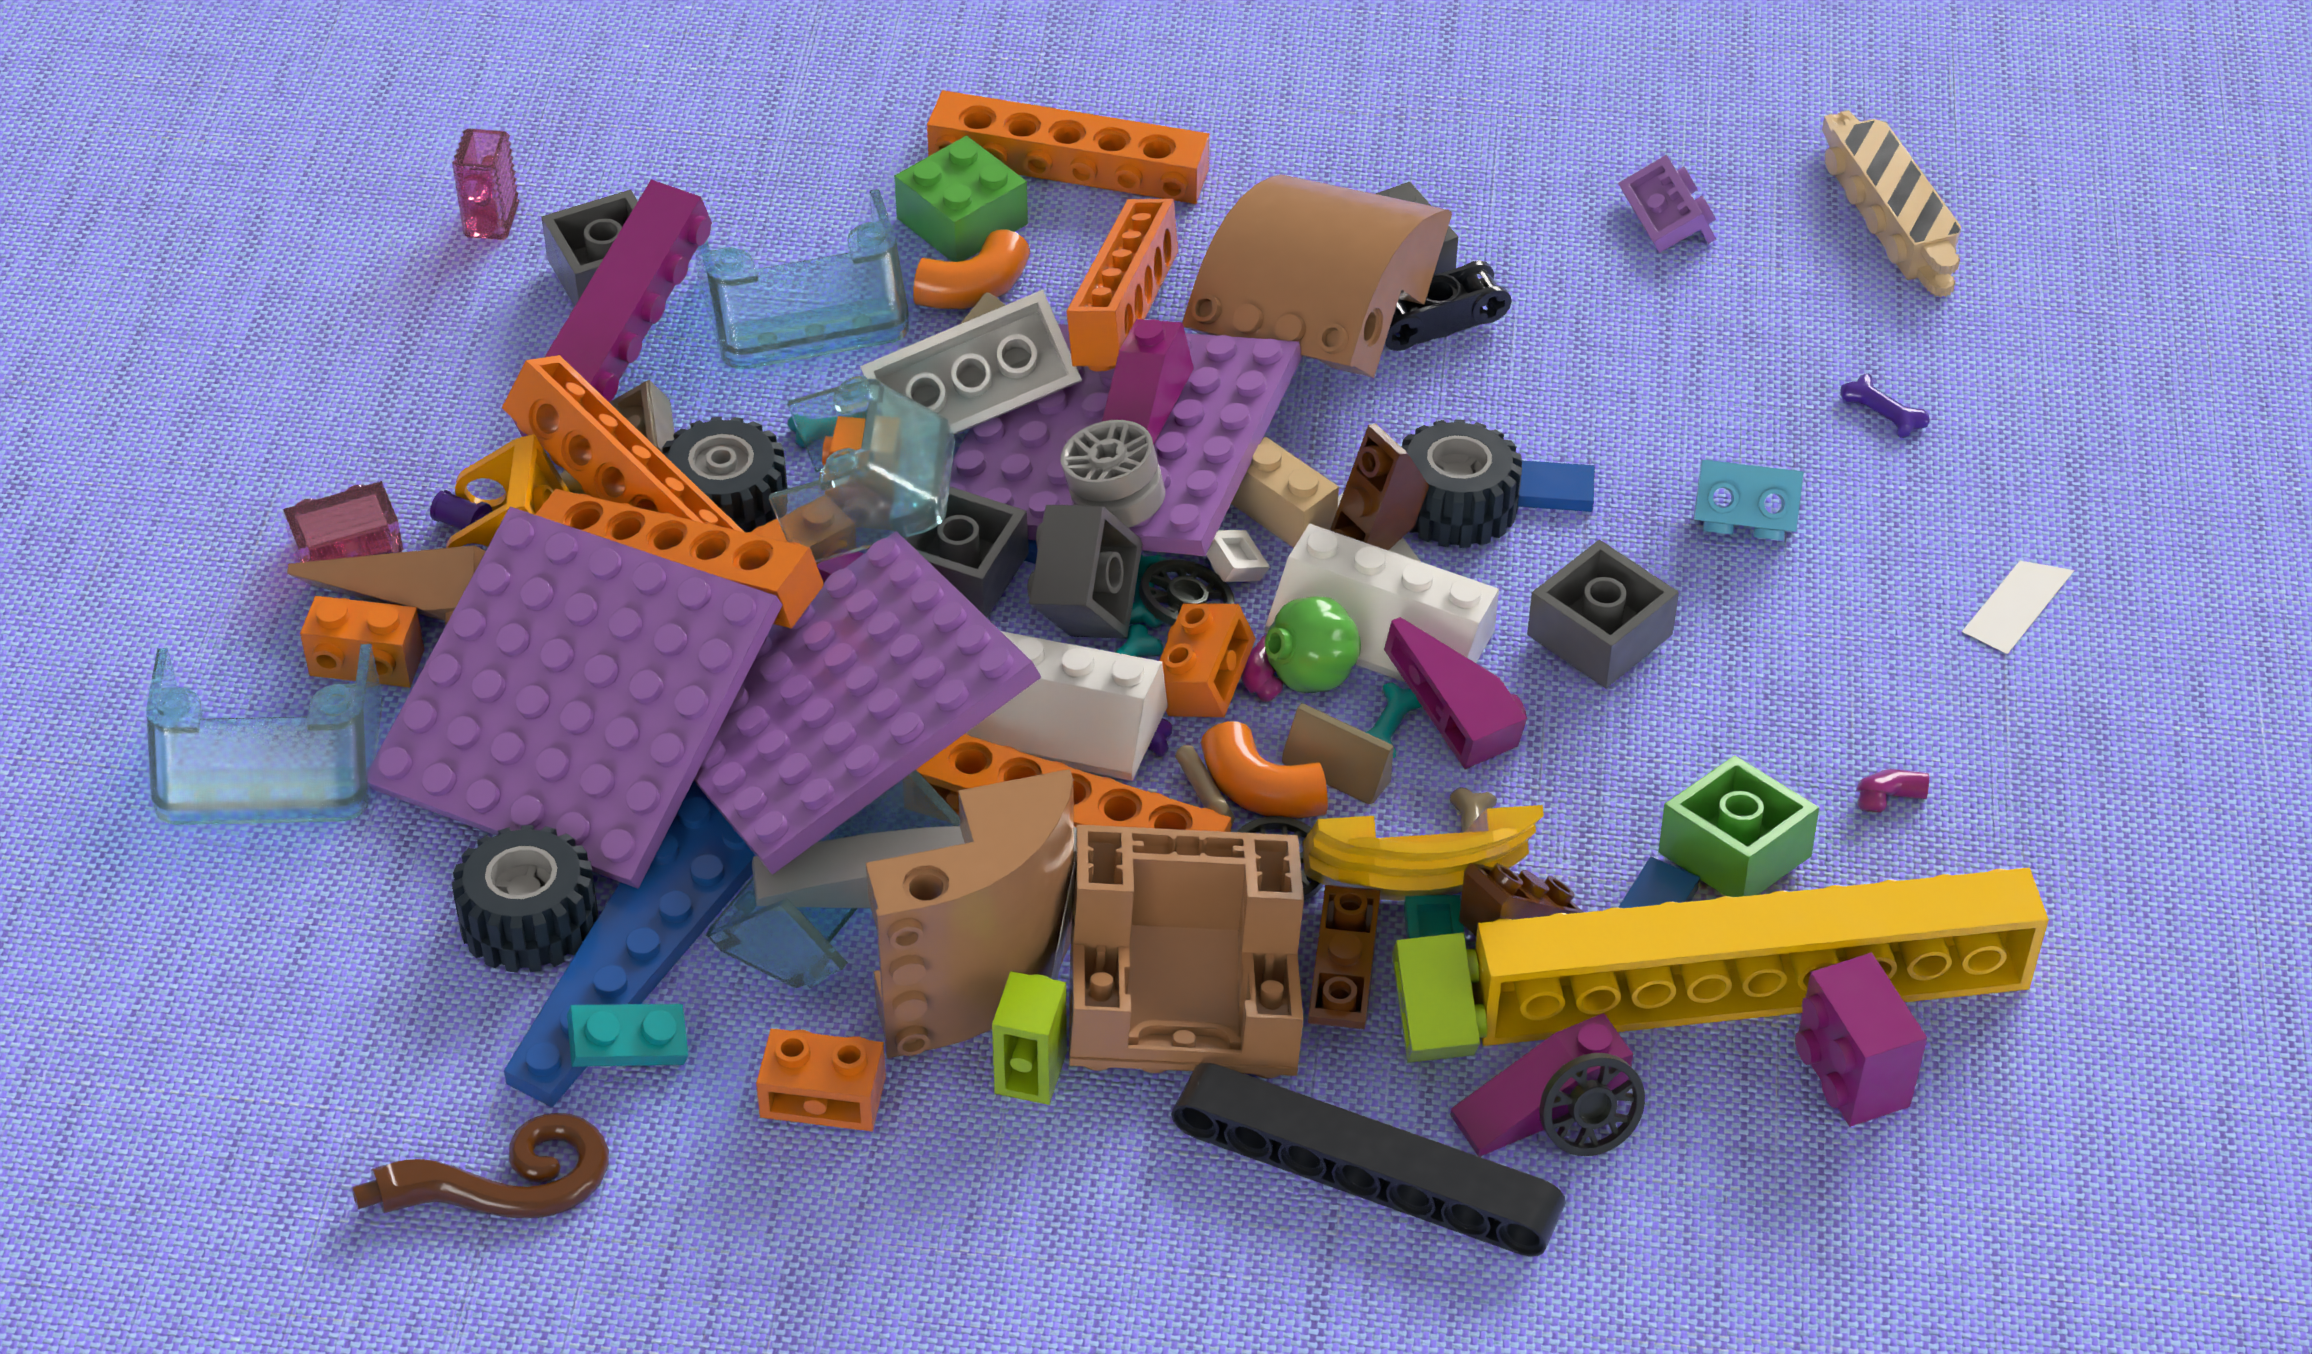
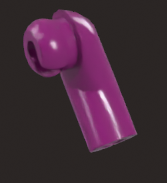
M1264 635L1251 650L1240 678L1251 694L1255 692L1261 701L1270 702L1282 691L1283 682L1274 675L1275 669L1268 661V655L1265 650L1266 635Z
M1886 769L1865 777L1859 781L1856 791L1860 792L1857 805L1862 811L1882 812L1887 807V796L1927 799L1929 773Z

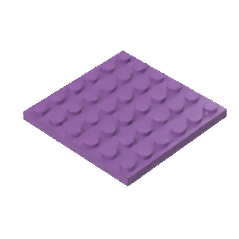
M1058 324L1071 353L1068 325ZM1185 333L1194 369L1154 444L1165 485V498L1155 514L1140 524L1129 527L1132 532L1141 538L1142 550L1206 556L1252 462L1256 448L1261 443L1303 357L1299 341ZM1076 366L1082 379L1081 382L970 428L940 483L1026 510L1028 539L1036 540L1037 528L1043 522L1046 505H1073L1061 464V453L1065 444L1073 435L1090 425L1102 422L1115 368L1108 371H1092L1088 366Z
M509 507L363 781L373 790L496 836L499 835L498 830L510 827L511 831L521 830V825H534V830H542L545 826L554 828L557 831V836L567 833L575 838L576 846L582 845L586 850L588 861H591L592 872L639 888L783 604L776 595Z
M895 531L887 538L876 541L865 554L844 569L833 572L826 579L822 589L792 629L775 624L772 625L693 781L773 875L1039 680L1041 675L1034 663Z

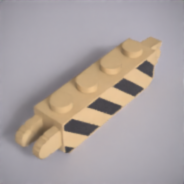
M1849 110L1841 111L1838 114L1825 115L1822 131L1829 145V148L1825 151L1827 170L1832 176L1835 175L1844 188L1848 201L1853 205L1855 204L1866 221L1868 230L1878 237L1886 249L1889 260L1893 264L1896 263L1907 280L1918 278L1922 285L1927 288V291L1935 296L1946 297L1951 295L1956 281L1951 275L1958 270L1960 262L1959 254H1956L1958 238L1961 232V226L1887 122L1877 119L1860 122Z

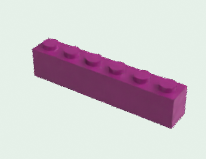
M652 179L650 180L545 357L560 355L608 402L612 401L619 387V380L629 363H633L638 358L642 349V341L652 324L657 323L661 319L666 301L675 285L680 284L684 280L689 262L698 246H702L710 235L712 222L701 196ZM513 419V421H514V423H515L517 429L519 430L521 436H522V437L528 436V435H526L525 433H523V432L518 428L517 422Z

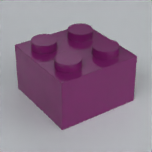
M1871 952L1812 971L1806 997L1802 1000L1803 1012L1799 1031L1795 1035V1046L1803 1063L1806 1065L1811 1064L1821 1080L1822 1090L1829 1105L1839 1109L1849 1127L1910 1107L1927 1036L1873 953Z

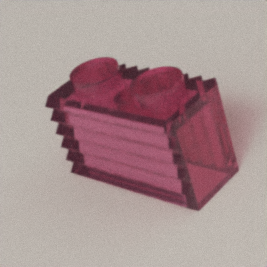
M466 129L462 131L463 136L460 137L461 142L458 143L459 148L456 149L457 154L454 155L455 161L452 162L463 234L470 238L504 240L509 235L520 201L517 198L519 193L516 191L517 185L515 184L516 178L514 177L516 171L513 170L514 163H512L510 135L505 131Z
M382 481L369 485H354L345 492L320 499H304L295 506L282 509L288 537L298 563L400 553L404 550L398 519Z

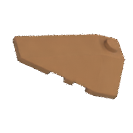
M471 545L289 563L287 574L313 586L368 601L417 607L418 614L443 620L445 625H447L486 551Z

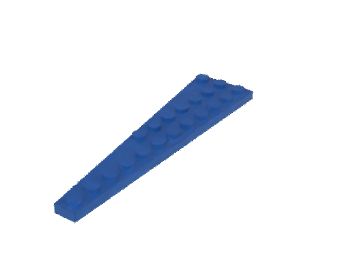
M694 781L640 887L635 888L622 882L619 883L504 1069L507 1085L553 1108L588 1067H572L567 1022V1013L570 1006L642 1004L753 874L752 861L756 855Z

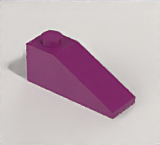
M1136 319L1118 353L1102 422L1109 420L1135 422L1148 430L1153 444H1155L1194 369L1182 322Z
M1401 617L1392 620L1384 651L1409 688L1416 695L1417 700L1463 768L1468 769L1518 747L1527 721L1526 710L1520 698L1515 694H1510L1498 676Z
M1602 1013L1552 1034L1452 1107L1450 1116L1477 1156L1481 1157L1544 1130L1539 1113L1542 1093L1551 1077L1564 1064L1582 1055L1607 1053L1623 1059L1632 1066L1633 1053L1606 1015ZM1601 1066L1587 1068V1081L1597 1080ZM1620 1072L1607 1084V1087L1613 1090L1629 1078L1624 1072ZM1571 1077L1563 1084L1560 1091L1571 1094L1578 1085V1082ZM1568 1104L1552 1108V1120L1569 1112Z

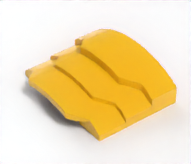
M1543 805L1487 808L1463 833L1376 838L1374 816L1317 819L1302 842L1305 875L1323 885L1381 890L1380 900L1405 901V896L1457 894L1462 892L1464 871L1470 863L1494 867L1498 863L1511 869L1529 854L1528 840L1536 833L1535 824L1544 816Z

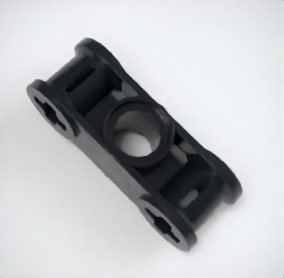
M1472 261L1464 266L1436 273L1433 275L1424 305L1398 299L1385 345L1393 351L1406 350L1419 343L1447 337L1455 332L1480 324L1495 322L1510 309L1512 303L1511 295L1504 287L1497 285L1494 280V271L1485 261Z

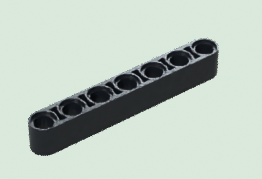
M1200 1063L1194 1068L1171 1113L1172 1120L1176 1126L1193 1138L1528 1257L1539 1256L1544 1253L1566 1204L1565 1196L1561 1190L1544 1179L1213 1063Z

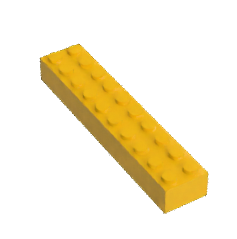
M2030 868L1994 869L1988 872L1960 875L1942 874L1931 878L1901 881L1885 880L1879 883L1851 886L1833 885L1821 889L1792 892L1775 891L1770 894L1742 897L1723 896L1712 900L1683 903L1666 902L1660 905L1633 908L1614 907L1603 911L1574 914L1556 913L1550 916L1514 920L1498 919L1493 922L1478 923L1475 951L1479 966V982L1471 983L1474 1004L1483 1003L1486 1013L1487 1037L1481 1038L1483 1046L1546 1040L1558 1031L1602 1013L1606 1015L1617 1032L1798 1014L1803 1012L1802 1000L1806 997L1812 971L1871 952L1904 1002L2029 990L2049 919Z

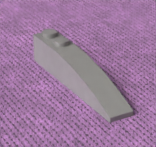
M960 826L924 827L868 833L817 842L773 875L759 858L754 856L752 869L756 906L871 908L868 900L867 862L965 844ZM1074 827V859H1075L1076 827Z

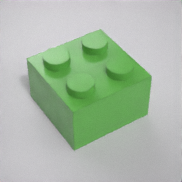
M967 135L894 175L897 219L952 262L964 261L980 252L986 237L991 232L996 230L1015 232L1028 224L1027 181Z
M1734 755L1664 804L1658 853L1689 873L1699 876L1700 880L1725 896L1759 895L1812 856L1819 807Z

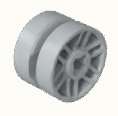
M1126 420L1103 421L1080 430L1065 444L1061 453V464L1073 505L1104 506L1128 528L1147 520L1161 507L1165 498V485L1152 437L1143 426Z

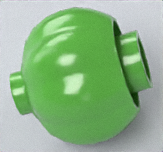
M1312 596L1292 600L1280 609L1266 635L1265 650L1270 665L1275 669L1280 680L1287 687L1302 693L1328 692L1339 687L1349 677L1352 667L1356 664L1360 655L1361 641L1354 620L1349 617L1347 611L1337 601L1329 597Z

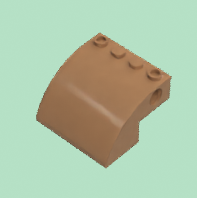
M1282 174L1271 176L1254 185L1237 201L1215 233L1196 277L1183 318V327L1202 335H1227L1231 337L1299 341L1302 356L1318 359L1334 369L1374 378L1398 299L1425 304L1452 212L1448 209Z
M1070 769L959 790L960 829L965 844L866 863L868 900L877 929L880 970L874 971L876 1007L885 1037L887 1058L917 1055L926 1050L963 1042L992 1030V1023L1010 971L1052 977L1074 865L1073 777ZM1072 910L1061 965L1071 944Z
M1077 825L1074 859L1076 872L1070 950L1069 1066H1084L1095 1071H1102L1108 1068L1142 1069L1149 1073H1161L1166 1070L1193 1071L1200 1063H1213L1243 1074H1255L1262 1078H1275L1280 1075L1297 1076L1303 1028L1298 947L1304 904L1298 835Z

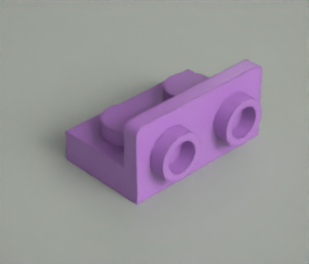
M1667 155L1618 183L1659 253L1700 230L1708 244L1716 240L1709 226L1716 218L1703 196L1694 200L1691 194L1698 191L1691 176L1684 166L1676 171Z

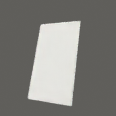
M2020 560L1962 632L2008 654L2075 570Z
M1075 862L1051 977L1053 980H1058L1073 905Z

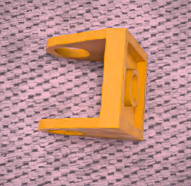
M535 434L512 440L459 473L455 485L456 496L475 504L486 502L490 504L493 512L452 535L447 541L446 548L461 547L471 543L488 547L509 507L535 515L555 489L570 492ZM476 479H491L503 486L505 494L497 499L484 500L472 495L466 486Z

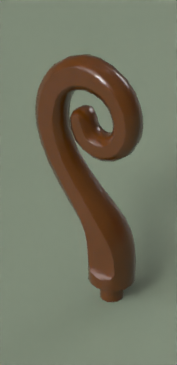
M566 1113L544 1114L526 1121L516 1129L509 1144V1162L513 1170L529 1182L551 1181L558 1177L560 1173L558 1159L552 1156L540 1157L534 1153V1149L540 1143L550 1140L569 1143L578 1153V1162L575 1168L566 1176L551 1183L530 1187L512 1186L489 1180L439 1161L410 1159L371 1169L373 1181L351 1188L357 1209L379 1203L383 1213L423 1203L441 1202L502 1217L527 1219L546 1217L575 1207L595 1192L601 1185L609 1165V1149L599 1130L584 1118Z

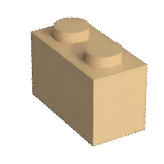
M1265 436L1257 446L1252 462L1231 504L1294 548L1309 524L1330 530L1338 509L1339 486Z

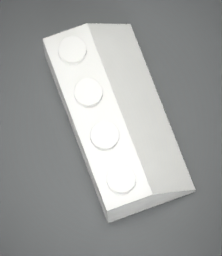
M1043 290L860 366L881 419L898 421L900 458L1082 381L1077 367L1072 366L1071 353Z
M1309 524L1288 556L1265 625V633H1268L1269 627L1273 624L1275 616L1280 609L1290 601L1312 596L1332 598L1347 611L1349 617L1354 620L1358 628L1361 650L1355 665L1405 682L1384 651L1391 621L1401 617L1477 663L1495 632L1499 588Z
M1001 631L1034 663L1041 678L970 729L966 734L1001 746H1010L1020 752L1042 759L1061 762L1068 767L1081 771L1133 781L1168 706L1162 661Z

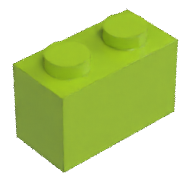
M1464 933L1396 940L1392 951V959L1407 1063L1475 1055L1480 1045V1038L1487 1037L1485 1008L1483 1003L1474 1004L1471 983L1479 982V966L1475 949H1466Z
M1010 971L992 1023L995 1094L1050 1105L1067 1054L1066 982L1053 980L1039 974L1028 975Z

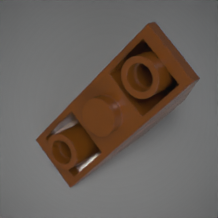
M1376 423L1368 425L1330 531L1389 550L1414 527L1429 485L1409 454Z
M1470 863L1464 871L1459 922L1476 937L1478 923L1493 922L1498 919L1514 920L1544 917L1556 913L1574 914L1584 912L1571 901L1575 896L1574 892L1552 876H1548L1544 880L1527 870H1522L1518 874L1498 863L1494 867Z
M1325 885L1308 1015L1309 1024L1365 1029L1372 983L1381 890Z

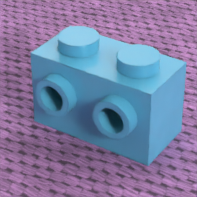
M1702 459L1700 462L1693 520L1704 521L1703 531L1733 535L1734 525L1754 527L1753 537L1784 541L1785 531L1796 532L1804 471ZM1719 488H1724L1731 494V502L1724 508L1718 507L1713 500L1714 493ZM1770 494L1777 495L1781 500V508L1774 514L1769 513L1764 506V501Z

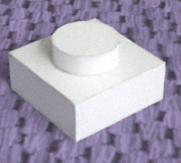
M1218 530L1206 554L1213 570L1221 577L1223 582L1260 581L1270 568L1246 530Z

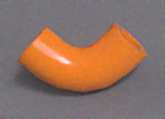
M996 230L986 237L980 253L969 260L951 262L921 258L914 278L913 300L915 305L938 309H968L974 307L986 292L997 298L1001 297L1013 287L1022 275L1030 256L1029 244L1016 232Z
M1227 721L1209 728L1202 736L1201 748L1207 769L1215 784L1223 794L1243 809L1265 817L1283 816L1293 819L1325 816L1327 814L1328 796L1326 779L1319 762L1300 765H1277L1266 761L1256 749L1251 729L1246 724Z

